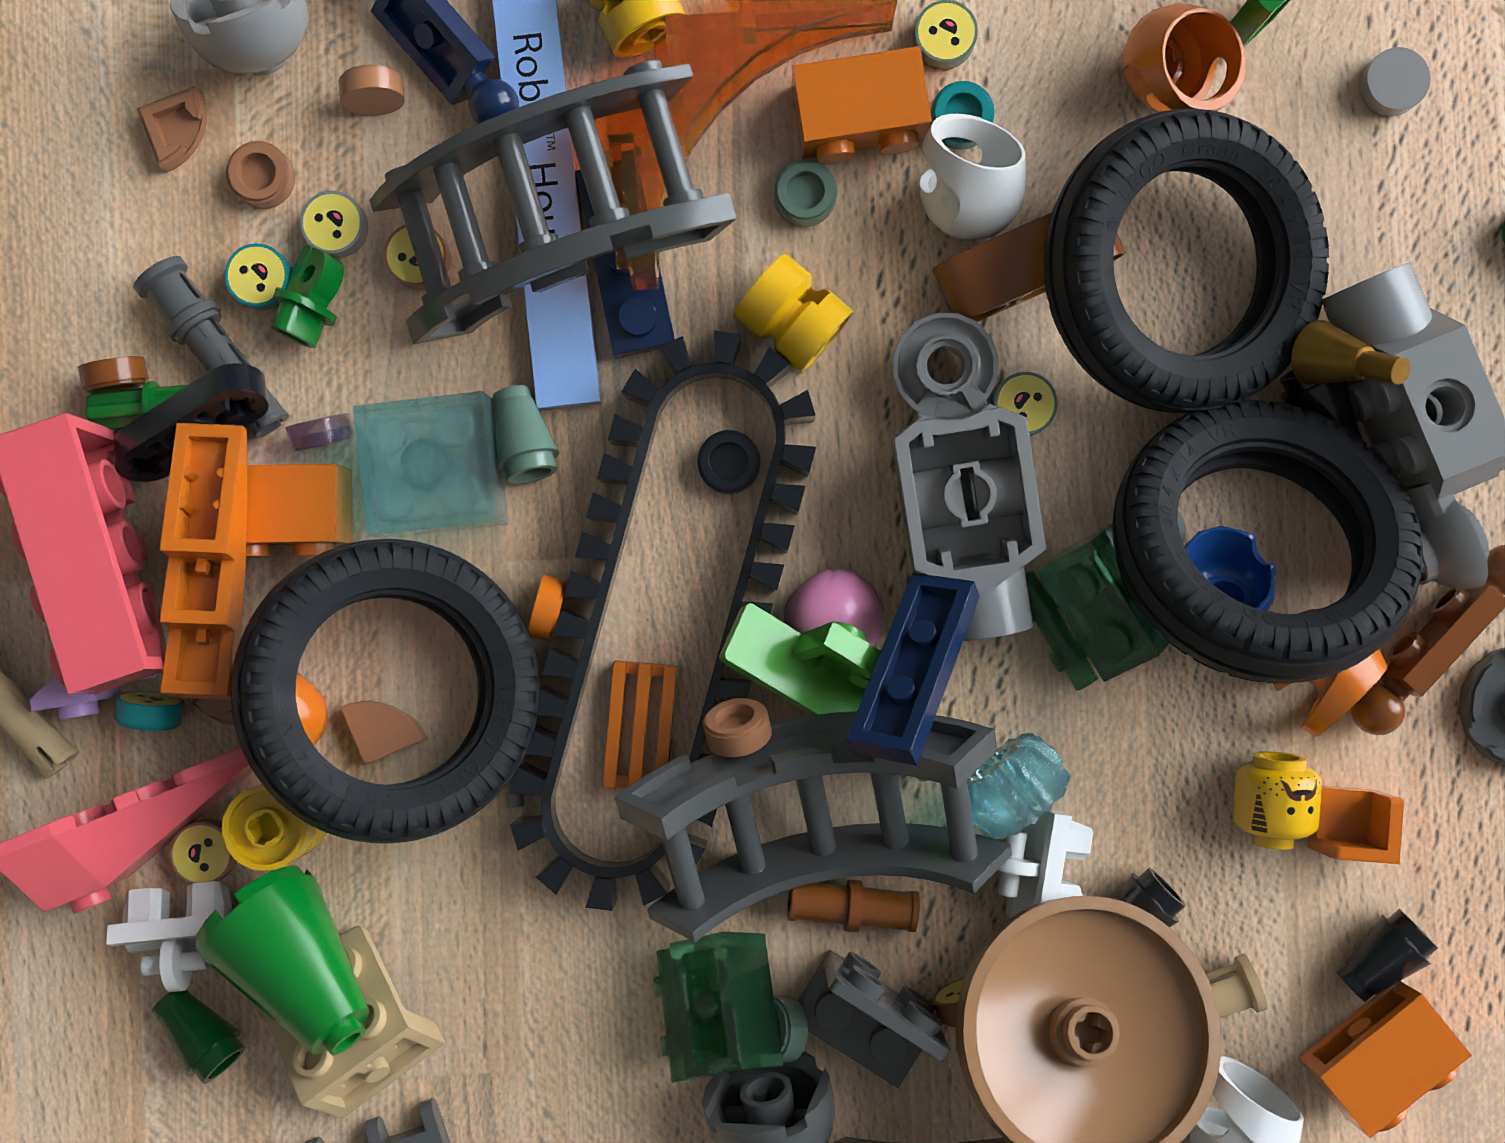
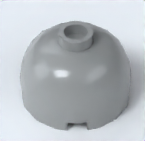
M171 0L170 9L180 30L193 49L212 66L239 74L252 73L258 76L274 73L282 68L286 60L295 53L307 34L309 20L307 0Z

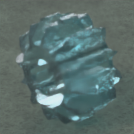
M1025 733L1016 739H1008L1001 747L997 748L998 751L967 779L973 823L992 839H1005L1009 835H1018L1026 826L1035 824L1039 817L1051 811L1052 805L1062 798L1066 792L1071 775L1063 766L1064 761L1052 746L1048 747L1040 736H1035L1033 733Z

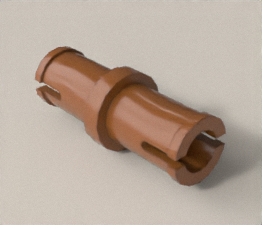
M848 880L846 886L812 883L790 889L788 892L787 920L789 921L806 920L842 924L844 931L858 932L860 926L916 932L920 912L918 891L901 892L865 888L862 881Z

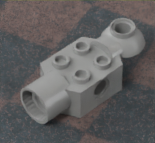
M1409 262L1324 298L1322 306L1329 323L1372 347L1376 352L1404 357L1409 360L1410 374L1407 380L1400 385L1370 378L1347 381L1346 386L1356 420L1362 422L1372 445L1369 448L1372 447L1393 470L1392 474L1397 475L1412 502L1410 504L1415 509L1423 545L1422 572L1419 584L1424 585L1434 581L1452 589L1476 590L1485 586L1488 577L1487 559L1490 550L1489 543L1480 521L1470 509H1467L1466 506L1463 507L1456 501L1454 494L1498 477L1500 471L1505 469V417L1466 325L1429 307L1412 264Z
M935 313L917 320L905 331L893 354V377L898 391L908 404L916 410L917 419L891 440L911 566L914 570L928 575L975 582L980 597L963 641L988 639L1023 632L1033 628L1024 566L1047 549L1027 417L1002 407L987 404L986 399L990 396L998 378L999 357L992 337L978 322L959 313ZM939 349L949 350L959 358L961 373L954 383L940 384L930 377L927 370V360L932 352Z

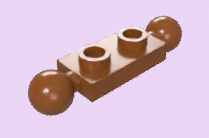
M1505 545L1494 547L1489 551L1487 559L1488 577L1485 586L1476 590H1457L1452 588L1447 590L1432 605L1430 612L1434 616L1418 633L1412 632L1403 637L1390 650L1387 658L1391 663L1380 678L1384 684H1374L1351 707L1352 718L1361 730L1372 735H1386L1395 731L1404 720V701L1409 695L1422 697L1505 608V597L1503 596L1505 595Z

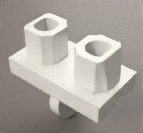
M1023 803L1019 831L1008 830L1006 843L1011 845L1012 856L998 869V871H1001L998 894L1008 897L1005 911L1006 916L1011 918L1033 905L1048 900L1083 896L1080 886L1070 881H1063L1062 874L1065 858L1084 861L1090 854L1093 838L1092 828L1072 821V816L1041 805Z
M210 881L188 885L186 917L170 919L169 891L162 888L128 890L122 924L107 925L106 945H125L127 952L131 954L160 951V955L144 956L142 958V974L144 976L160 974L163 986L168 992L186 990L191 981L192 971L210 968V965L203 960L198 951H191V948L195 947L198 931L215 910H217L222 919L232 911L229 886L221 882Z

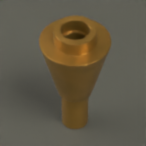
M1316 320L1305 326L1297 336L1291 354V366L1295 377L1301 383L1307 385L1358 381L1367 378L1400 385L1407 380L1411 368L1407 358L1376 352L1372 347L1325 320Z

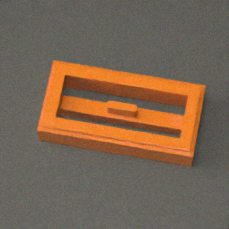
M614 661L602 788H628L644 777L642 774L651 676L663 677L655 770L669 762L678 666ZM627 674L638 675L629 774H619Z

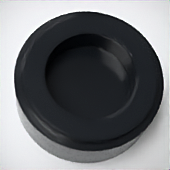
M734 430L720 431L711 435L702 444L697 458L698 470L705 484L712 490L726 495L738 494L748 489L757 479L760 471V454L755 443L747 435Z

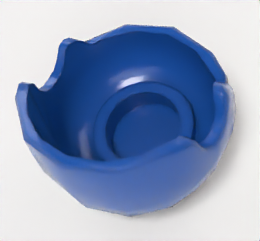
M1218 526L1198 531L1184 546L1197 569L1219 590L1233 599L1259 610L1268 611L1275 599V565L1273 563H1266L1259 555L1254 535L1246 531Z

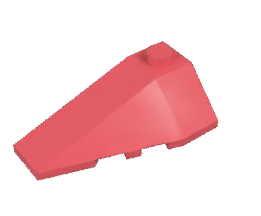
M238 748L173 774L172 778L168 780H160L114 797L110 800L111 803L104 806L102 804L74 815L71 814L0 843V872L44 912L68 902L73 914L112 898L108 888L109 885L133 875L168 845L182 828L195 822L250 775L253 770L242 748Z

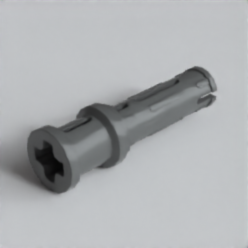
M181 256L169 257L154 264L134 282L133 289L141 298H149L168 323L166 333L169 337L180 345L186 344L204 366L207 373L225 364L241 363L250 365L219 323L222 318L219 314L221 311L213 300H205L186 275L188 266ZM268 389L269 408L267 413L248 426L256 439L273 432L282 425L280 422H285L289 418V414L282 408Z

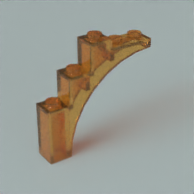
M727 0L728 12L665 16L666 41L654 42L655 60H660L663 67L690 64L693 77L668 103L685 161L687 162L692 150L720 112L757 79L800 54L836 41L892 31L897 0ZM636 109L595 119L594 122L620 207L628 208L630 215L663 207V201L668 198V194L642 110ZM625 249L615 251L617 270L629 269L633 290L659 289L660 252L629 261Z

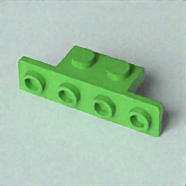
M749 603L740 608L719 658L725 665L812 716L857 711L881 650L866 642L865 634L852 625L832 621L800 633L756 605ZM916 778V779H918V780H920V781H922V782L930 781V780H925V779Z

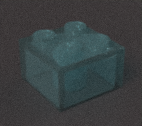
M478 391L353 406L367 536L386 539L509 525L503 471L497 468L493 399L486 393Z

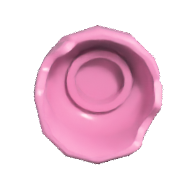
M826 569L806 580L789 596L785 606L784 623L800 633L832 621L846 623L862 631L866 636V642L874 646L881 636L884 607L874 586L856 572L844 569H836L834 571Z

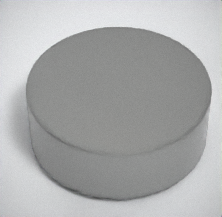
M1404 47L1387 49L1377 55L1364 68L1359 82L1361 97L1365 104L1377 114L1383 116L1404 114L1426 96L1431 80L1429 67L1425 60L1411 49Z

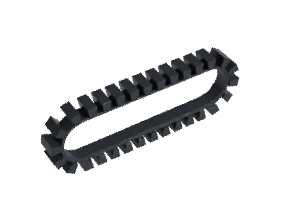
M714 331L716 363H706L692 367L683 336L659 347L661 355L673 370L675 376L658 389L635 368L621 392L626 399L649 407L644 427L614 414L608 441L612 445L638 447L633 467L606 453L603 454L597 479L602 483L627 485L622 506L593 492L586 518L591 521L617 523L612 542L609 544L582 531L575 555L576 558L606 561L601 582H598L578 571L571 570L564 596L596 599L590 620L572 611L562 609L560 610L553 636L585 638L580 658L557 647L549 649L542 675L574 678L569 696L548 686L539 688L538 710L534 715L563 717L559 734L536 724L526 754L551 756V763L547 773L527 762H523L515 772L510 789V794L541 796V815L518 817L510 824L517 850L519 851L545 836L548 837L559 855L548 863L535 878L556 895L573 867L595 876L585 908L612 911L617 902L616 878L636 876L643 906L667 895L671 886L669 880L656 864L665 855L662 840L651 851L636 859L621 862L599 860L583 853L570 842L560 826L556 813L557 787L662 411L678 391L696 381L710 378L729 379L749 387L763 400L772 415L776 431L774 452L691 749L690 763L711 755L701 753L705 740L703 719L714 707L716 696L718 695L726 700L748 698L752 680L722 677L725 664L720 661L719 655L742 606L752 603L771 614L773 604L743 601L749 578L777 591L784 564L754 562L759 540L787 553L795 525L764 523L770 502L796 515L802 502L806 486L776 484L779 467L781 464L808 477L816 451L814 446L785 444V425L809 423L815 420L816 414L808 390L779 404L770 387L789 372L790 363L769 346L754 374L735 366L734 364L741 346V334ZM717 809L697 820L712 827ZM687 833L695 864H697L706 850L707 840Z

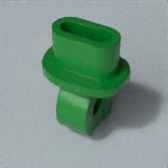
M304 245L290 274L286 289L284 290L279 287L275 289L273 299L280 305L271 328L300 345L316 348L324 325L333 326L337 319L336 315L329 311L327 307L340 289L344 276L343 263L322 250Z

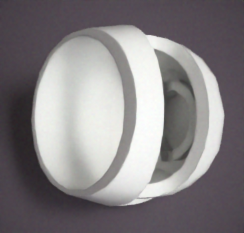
M946 114L936 118L923 140L924 156L931 169L927 170L920 177V198L928 218L943 233L959 240H981L998 234L1007 228L1021 210L1026 189V157L1022 144L1005 129L976 116ZM949 137H958L977 143L982 150L981 161L978 164H974L957 156L943 144L942 140Z
M1221 1056L1219 1072L1212 1094L1222 1109L1207 1105L1200 1120L1189 1133L1191 1143H1300L1304 1118L1297 1104L1278 1086L1254 1069L1233 1058Z

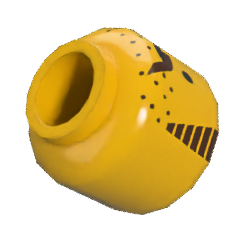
M1261 751L1253 753V761L1242 764L1237 768L1233 821L1237 827L1254 835L1255 845L1267 849L1289 850L1294 848L1295 839L1309 837L1318 830L1322 782L1320 775L1315 770L1306 766L1307 760L1305 757L1286 752Z

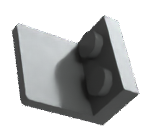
M829 950L798 999L806 1013L808 1032L896 1088H899L922 1050L942 1062L945 1060L950 1052V1048L941 1029L943 1023L932 1014L935 1006L928 999L907 986H903L899 993L878 980L881 975V971L853 952H849L844 959Z

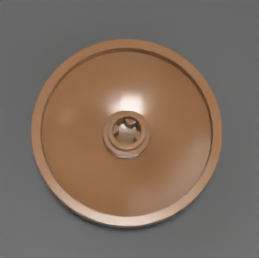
M1071 896L1033 905L1004 922L981 946L968 969L959 995L956 1013V1042L961 1070L966 1085L979 1110L994 1130L1008 1143H1181L1200 1120L1215 1088L1221 1058L1220 1018L1212 988L1200 963L1183 940L1165 923L1137 906L1124 901L1099 896Z

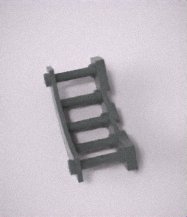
M648 60L629 67L623 76L561 92L486 120L432 147L408 164L394 168L384 175L386 181L369 200L372 211L377 212L401 208L427 293L421 297L423 305L406 320L413 345L473 333L489 319L512 307L509 293L528 284L531 285L533 292H543L590 274L587 260L625 249L626 256L630 261L666 250L707 242L737 219L730 193L703 197L702 190L694 189L668 103L693 77L690 64L663 67L660 60ZM641 109L668 198L663 201V207L630 215L628 208L620 207L594 120ZM568 128L595 215L589 220L591 228L558 238L557 234L549 232L523 144ZM497 156L500 160L524 239L519 244L520 254L499 263L489 261L463 177L468 172ZM440 194L463 268L458 272L461 282L451 286L426 205L427 203H433Z
M857 711L835 712L771 723L772 735L768 743L758 751L745 756L723 757L713 753L690 763L688 756L685 754L668 762L614 797L621 819L661 837L675 888L647 909L650 919L693 942H697L710 930L732 915L761 900L803 885L853 876L884 875L925 879L951 885L974 894L1012 856L1010 844L975 834L967 779L998 751L995 729L965 720L936 715L918 765L914 766L853 754L846 738ZM870 773L880 823L833 827L822 776ZM898 775L940 783L947 828L906 823ZM796 780L807 832L761 844L750 793ZM725 805L737 854L698 873L686 826L705 814Z

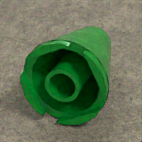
M289 865L268 872L246 884L233 894L240 905L222 919L217 910H215L205 920L196 935L195 948L203 960L312 1054L328 1051L332 1056L338 1055L353 1046L364 1035L365 1028L362 1024L369 1015L368 1006L317 879L308 869H306L304 874L299 866Z

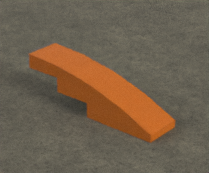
M177 423L160 542V551L168 556L160 622L169 627L160 693L168 697L231 700L232 672L242 633L246 570L247 430L243 426Z

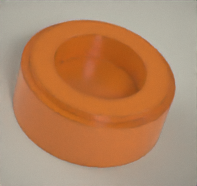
M543 574L528 627L531 637L549 641V638L553 639L567 583H564L565 579Z

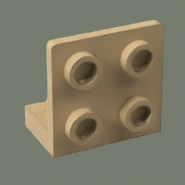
M361 926L353 927L340 937L369 1009V1015L362 1024L365 1028V1033L353 1046L334 1056L328 1051L312 1054L263 1012L301 1106L340 1118H345L445 1044L436 1022L404 1009L368 930Z

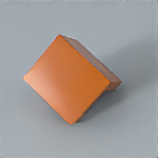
M1322 786L1319 827L1313 835L1308 837L1307 847L1333 859L1400 865L1404 801L1400 797L1377 790Z

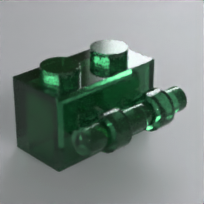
M1113 523L1063 549L1039 568L1037 572L1046 585V590L1033 569L1025 573L1032 621H1035L1052 649L1048 657L1058 672H1066L1076 691L1084 689L1098 680V676L1087 660V657L1090 658L1105 682L1159 656L1170 644L1144 618L1123 583L1114 552ZM1058 607L1060 608L1061 612L1063 613L1064 617L1066 618L1067 622L1069 623L1070 627L1075 633L1076 638H1074L1065 621L1063 620L1062 616L1060 615L1059 611L1057 610Z
M719 932L705 935L697 942L687 939L669 943L670 948L656 951L659 976L653 978L655 998H662L666 1035L660 1037L662 1057H669L671 1083L696 1080L700 1077L732 1075L783 1066L765 934Z

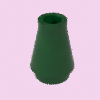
M187 989L167 993L152 1009V1013L160 1021L188 1077L196 1075L203 1084L212 1081L227 1070L246 1049L238 1039L241 1031L194 997Z

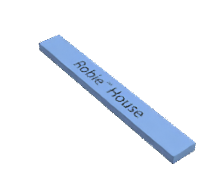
M492 0L501 80L507 82L515 90L519 99V107L567 91L557 0ZM568 128L523 144L549 232L558 235V238L582 231L574 148ZM516 216L518 241L520 244L524 239ZM588 275L565 282L543 292H533L530 284L523 286L536 406L538 410L602 404Z

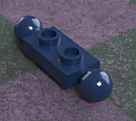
M447 0L375 1L371 9L372 14L451 105L468 100L470 115L477 124L519 107V99L513 87L503 80L496 78L488 79L484 75L495 56Z

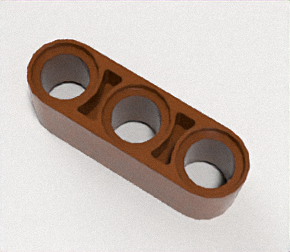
M1052 213L958 253L935 266L932 271L950 312L959 313L979 322L1045 293L1044 246ZM1118 233L1115 240L1113 261L1126 254Z

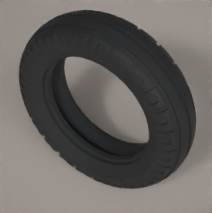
M1175 109L1147 115L1122 126L1100 141L1082 159L1062 188L1051 214L1044 246V283L1051 315L1063 342L1079 365L1095 381L1113 394L1135 405L1160 412L1185 414L1196 411L1203 412L1213 408L1217 409L1224 407V404L1227 403L1235 404L1262 390L1287 369L1291 363L1292 349L1297 336L1305 326L1319 318L1324 302L1322 298L1326 294L1329 263H1327L1329 243L1327 229L1323 226L1325 220L1321 205L1315 191L1313 192L1311 189L1312 184L1299 163L1293 160L1291 153L1274 137L1269 136L1261 128L1241 118L1205 109ZM1170 171L1193 173L1207 178L1223 188L1242 210L1249 224L1256 251L1255 286L1250 304L1243 318L1223 341L1211 349L1193 356L1169 351L1154 343L1138 329L1122 304L1114 275L1115 240L1126 209L1146 184L1162 173Z
M1242 400L1235 404H1224V407L1217 409L1213 408L1203 412L1188 413L1168 424L1142 447L1129 465L1117 493L1113 512V545L1120 575L1131 599L1136 603V607L1156 631L1161 633L1165 640L1185 655L1188 654L1193 657V660L1218 672L1227 673L1229 676L1254 682L1288 684L1318 680L1345 671L1374 654L1393 636L1407 616L1418 590L1423 561L1422 535L1415 509L1410 504L1412 502L1397 475H1393V470L1372 447L1367 448V443L1344 426H1336L1335 421L1310 410L1304 412L1301 407L1272 401L1267 403V401ZM1235 468L1255 469L1273 473L1302 486L1330 510L1339 522L1348 540L1351 552V576L1344 596L1327 607L1299 614H1279L1259 610L1228 596L1205 578L1191 561L1185 550L1178 526V505L1182 492L1192 483L1206 475Z
M372 539L341 545L314 556L287 574L265 596L250 618L235 656L231 681L232 714L238 740L250 767L266 790L289 812L307 824L337 837L366 843H402L427 838L459 825L478 813L502 791L515 774L529 747L538 716L534 715V713H537L540 678L534 646L522 617L502 589L483 571L460 556L433 545L403 539ZM376 598H394L410 601L432 610L445 619L465 642L472 656L478 680V702L474 720L467 736L456 752L441 766L420 778L388 785L370 783L354 778L328 762L307 736L300 720L296 702V678L299 663L308 642L316 630L338 610L356 602Z

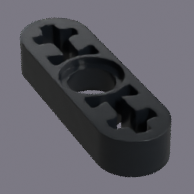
M241 363L225 364L216 367L120 429L113 438L115 469L118 474L126 479L138 482L156 481L169 476L177 423L199 422L215 425H239L246 428L262 418L269 408L264 374L254 366Z

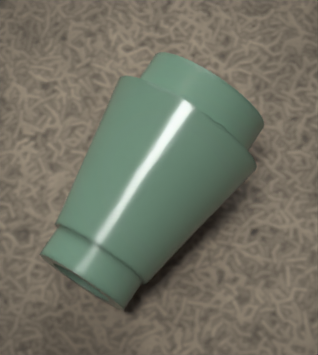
M515 385L495 392L492 395L494 403L497 468L506 473L507 481L511 484L531 483L554 474L557 471L555 458L558 457L559 450L534 399L531 397L529 387Z

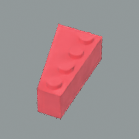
M65 412L0 434V492L7 497L14 518V522L10 526L13 544L18 553L27 560L34 583L30 588L32 606L38 617L46 623L53 644V648L50 651V664L57 680L66 686L68 695L98 694L163 672L166 642L160 622L155 591L146 582H139L137 571L144 568L145 560H148L143 537L136 533L131 524L126 521L124 507L135 503L131 480L120 477L115 469L113 438L118 431Z

